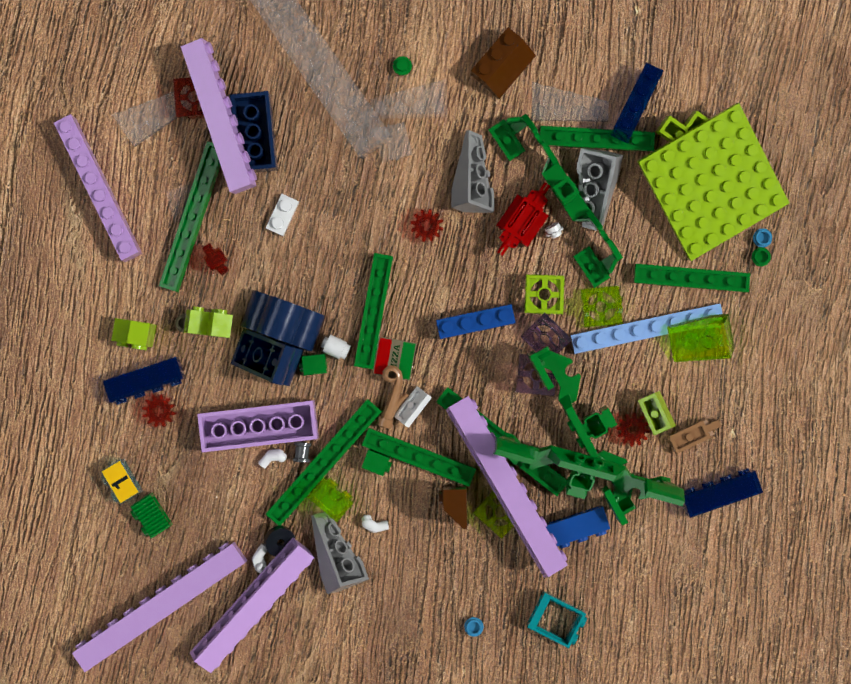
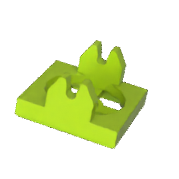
M526 274L524 313L563 314L564 276ZM542 281V287L538 291H531L535 283ZM548 281L556 285L558 292H552L548 288ZM540 290H549V299L542 300L539 297ZM530 297H537L541 301V309L533 304ZM551 298H558L556 304L547 309V301Z

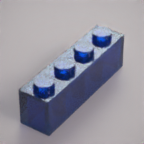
M646 62L613 128L611 136L623 142H629L664 70Z
M174 357L104 380L103 384L109 402H116V405L128 402L127 398L134 396V399L146 396L145 392L152 390L153 393L164 390L163 386L169 384L171 387L182 384L181 380L186 379L180 358Z
M745 468L739 470L738 474L732 477L731 474L721 476L720 481L713 483L710 480L702 483L700 488L690 487L684 489L685 503L683 506L687 517L691 518L761 494L763 491L756 471Z

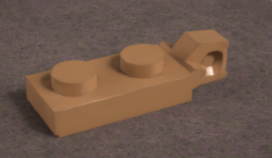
M705 419L667 437L675 454H678L710 439L711 436L715 435L713 430L722 426L719 419L711 422Z

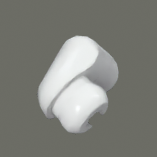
M281 449L268 450L258 464L266 469L271 461L284 462L287 455Z
M364 515L362 517V526L372 533L389 530L387 520L375 522L372 520L371 515Z
M262 543L252 556L254 569L258 573H261L267 567L264 559L267 549Z

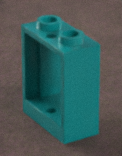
M543 590L526 625L527 628L570 648L571 644L574 645L579 636L577 632L580 627H584L587 617H585V611ZM550 600L577 614L565 639L538 625Z

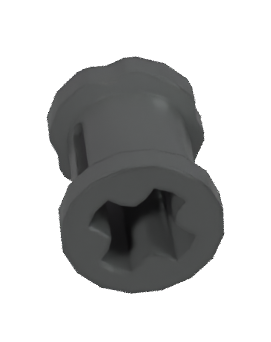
M294 442L296 450L293 461L309 463L308 454L311 443Z

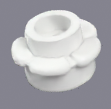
M559 222L545 228L546 236H551L552 239L560 236L563 230Z

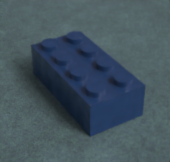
M269 91L230 95L232 115L234 114L238 120L237 129L244 138L245 143L243 147L250 156V168L255 173L278 171L271 95Z

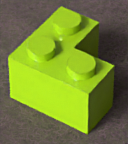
M693 111L686 122L682 124L669 115L665 117L655 132L670 142L708 120V118L698 111Z
M193 306L192 310H186L184 333L230 338L233 315L227 314L228 310L211 309V312H204V308Z
M115 318L111 341H116L117 346L128 347V344H132L134 349L147 350V347H153L156 325Z

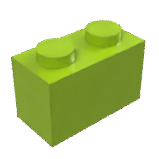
M660 391L638 400L654 436L676 426Z

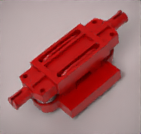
M544 182L539 191L531 190L529 195L524 198L517 194L496 225L497 228L503 231L499 237L502 244L496 251L498 254L501 252L500 256L503 257L508 248L515 249L519 243L525 247L530 245L549 217V215L543 212V207L548 201L544 195L551 187Z

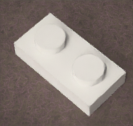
M281 194L266 229L284 237L300 202Z
M416 386L394 417L409 428L432 397Z

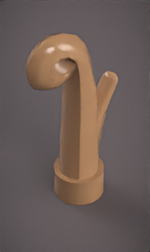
M394 365L387 366L383 370V379L387 382H394L384 410L381 416L379 415L377 425L388 429L392 427L393 418L398 408L409 396L408 393H405L400 397L403 375L401 370ZM393 371L396 376L389 378V372Z

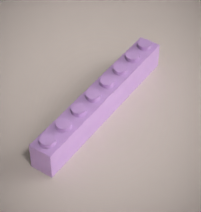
M200 38L181 46L229 192L237 194L257 186L255 182L257 177L254 170L250 168L249 162H251L248 152L244 150V138L238 132L236 116L232 115L230 109L232 103L230 98L226 97L224 91L226 85L219 76L218 71H220V67L213 58L212 53H214L211 43Z
M70 114L54 122L121 261L127 262L141 255V249L77 119Z
M292 538L190 651L193 661L210 673L215 668H218L222 660L234 650L237 643L246 637L248 631L260 621L263 614L272 608L273 603L285 593L289 585L296 581L299 574L311 564L314 556L309 549L295 538Z

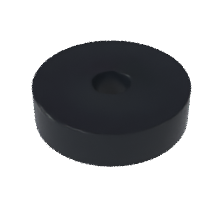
M282 525L275 526L266 533L264 546L272 556L276 557L295 536L288 527Z

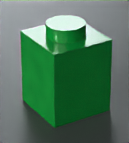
M326 354L302 356V361H299L300 372H303L304 376L328 373Z
M369 449L361 468L383 476L384 472L389 473L392 462H389L390 457Z

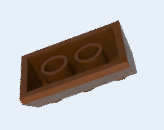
M507 27L473 67L470 75L500 99L536 55L519 35Z
M442 486V490H439V505H443V510L463 529H467L466 486Z

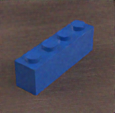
M512 304L436 320L440 340L516 323Z
M598 506L549 522L546 529L549 534L552 533L557 540L556 546H559V549L570 546V542L576 540L578 543L589 539L588 536L594 534L596 537L607 534L606 530H609L610 526L603 506Z

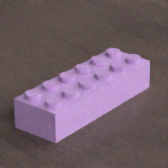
M315 400L197 414L202 452L319 438Z

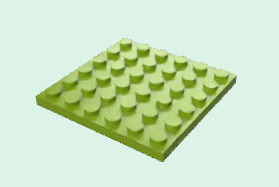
M739 103L733 104L637 161L690 261L789 204Z

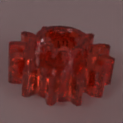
M421 209V216L414 214L417 220L410 221L411 225H415L411 232H417L415 239L421 236L423 243L426 241V238H429V241L432 243L433 236L440 238L437 231L444 230L443 227L439 226V224L443 223V220H437L439 213H435L433 216L431 215V209H429L428 214H425V211ZM428 221L432 229L429 228L428 231H425L421 225Z
M208 243L202 248L206 254L203 257L204 261L212 271L217 270L220 275H224L229 271L225 264L228 260L219 247L215 249L211 243Z
M161 394L159 399L156 395H152L153 401L146 399L148 407H142L143 410L147 411L142 417H149L147 424L155 422V428H158L160 423L163 427H166V421L173 422L170 416L177 414L175 411H172L176 404L170 405L169 402H171L172 398L169 397L164 400V394ZM161 406L163 413L158 416L155 409Z
M636 413L632 414V418L625 414L626 420L619 419L618 421L622 425L615 427V429L621 431V433L617 434V437H624L622 443L625 444L629 441L630 447H633L635 441L640 446V439L647 440L644 434L650 433V430L645 429V426L649 425L648 422H642L644 416L641 415L637 419ZM631 425L637 427V430H635L636 434L629 433L628 429H631Z

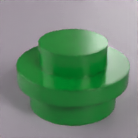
M400 56L394 60L393 70L396 74L405 76L410 73L412 63L409 58Z
M760 247L752 252L751 259L756 266L763 267L770 262L771 254L766 248Z

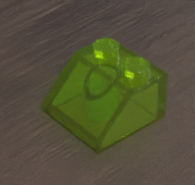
M325 477L308 498L333 520L338 522L354 503L352 500L353 496L346 490L342 492L337 488L339 484L331 477L329 479Z

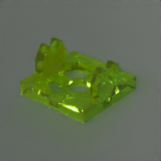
M619 286L580 290L584 328L623 324V307ZM597 293V301L594 305H589L590 297ZM603 293L610 295L615 303H607L603 299ZM600 301L604 302L607 306L604 312L596 310V304ZM616 308L613 316L606 320L605 313L608 309ZM589 311H595L599 314V321L593 319L589 315Z
M492 491L473 514L502 539L511 530L513 524L507 514L503 517L495 515V509L502 505L492 501V499L497 498ZM487 505L493 509V516L489 520L486 516ZM497 519H504L508 522L504 526L494 525Z

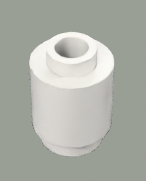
M330 335L329 338L325 337L321 345L324 348V353L344 360L351 347L346 341Z

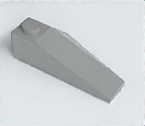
M467 130L465 133L451 189V208L469 213H493L494 190L489 186L488 177H490L489 170L486 171L485 167L486 153L482 135Z
M581 148L577 163L580 195L603 226L619 176L623 155L604 150ZM582 222V227L596 230L591 222Z
M329 512L312 515L320 576L327 595L369 580L363 561L359 556H355L351 550L352 545L349 541L346 542L340 534V528Z

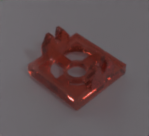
M191 77L173 79L176 117H188L189 119L205 118L202 109L198 111L199 100L192 102L188 98L189 94L195 91ZM186 85L190 86V90L186 94H180L183 87ZM187 100L191 103L192 111L184 108L181 101Z

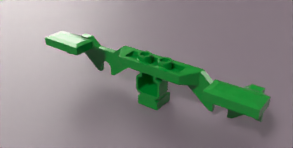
M528 115L508 118L506 121L503 119L490 128L489 132L509 162L525 152V149L515 135L527 127L548 157L541 174L548 185L551 186L550 188L572 221L591 222L612 254L602 261L598 260L590 246L573 256L592 286L596 288L611 278L609 274L613 272L617 262L623 258L579 194L580 192L576 184L566 175L548 144L545 143Z
M548 346L536 353L534 351L528 353L531 364L547 390L554 388V385L544 368L551 370L560 386L558 401L569 419L567 424L572 432L575 431L578 435L576 441L580 448H585L587 454L592 457L621 465L628 463L625 458L608 451L601 450L597 452L590 440L591 437L594 439L599 438L608 432L609 427L613 428L618 425L607 406L599 408L600 413H590L583 418L582 423L580 422L572 407V403L577 401L581 375L578 373L574 376H567L565 373L566 367L573 363L572 359L550 351ZM611 481L614 485L613 493L607 485L601 488V491L616 519L623 526L628 523L625 514L636 509L631 500L633 488L628 491L627 495H623L615 483Z
M506 432L502 437L496 438L493 454L509 458L515 465L520 461L529 464V469H535L555 463L559 467L572 470L566 481L567 495L585 499L587 491H590L595 483V477L613 481L623 495H627L630 489L637 488L640 490L638 499L641 500L653 498L683 506L685 503L684 489L673 484L671 478L664 476L651 479L631 474L624 465L553 445L536 448L520 443L515 435Z

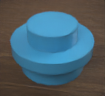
M758 229L753 234V242L758 247H767L772 242V234L767 229Z
M477 617L467 619L464 624L465 632L472 637L480 635L484 628L483 622Z

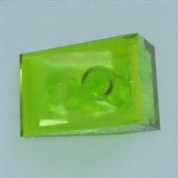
M729 314L708 315L667 327L674 362L731 359L735 347Z

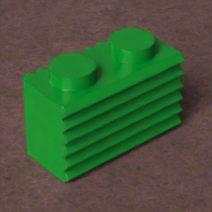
M153 493L148 494L130 506L133 518L141 522L143 525L141 530L146 537L150 536L152 539L173 525Z

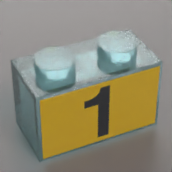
M120 459L100 471L102 474L101 479L106 486L109 485L112 490L111 496L116 503L123 504L143 492L124 459Z

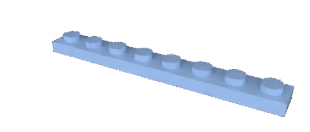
M715 304L570 335L573 352L577 354L723 323L724 318L721 304Z

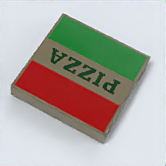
M379 337L373 374L382 376L383 370L387 366L394 365L401 370L403 380L410 381L417 343ZM393 371L388 374V377L391 378L396 376Z

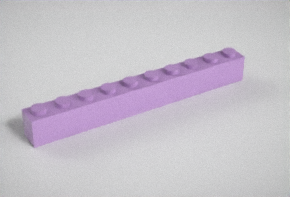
M467 396L448 407L446 411L544 578L550 577L568 565L566 563L567 557L556 546V538L552 533L549 534L546 529V521L542 516L539 517L536 512V504L532 499L529 500L526 495L527 489L522 482L519 483L516 478V470L513 466H509L506 461L508 458L493 454L496 436L493 432L490 433L486 427L488 423L484 416H480L476 410L478 409L476 402Z
M225 543L219 547V553L216 555L210 553L203 558V564L200 566L194 564L187 569L188 574L183 577L180 574L172 579V585L167 588L164 585L156 590V596L151 599L148 596L140 601V607L135 610L133 607L123 613L125 617L118 621L115 618L107 624L109 628L104 631L99 629L91 635L93 639L88 642L83 640L75 646L77 650L72 654L83 671H88L246 563L247 559L236 543Z

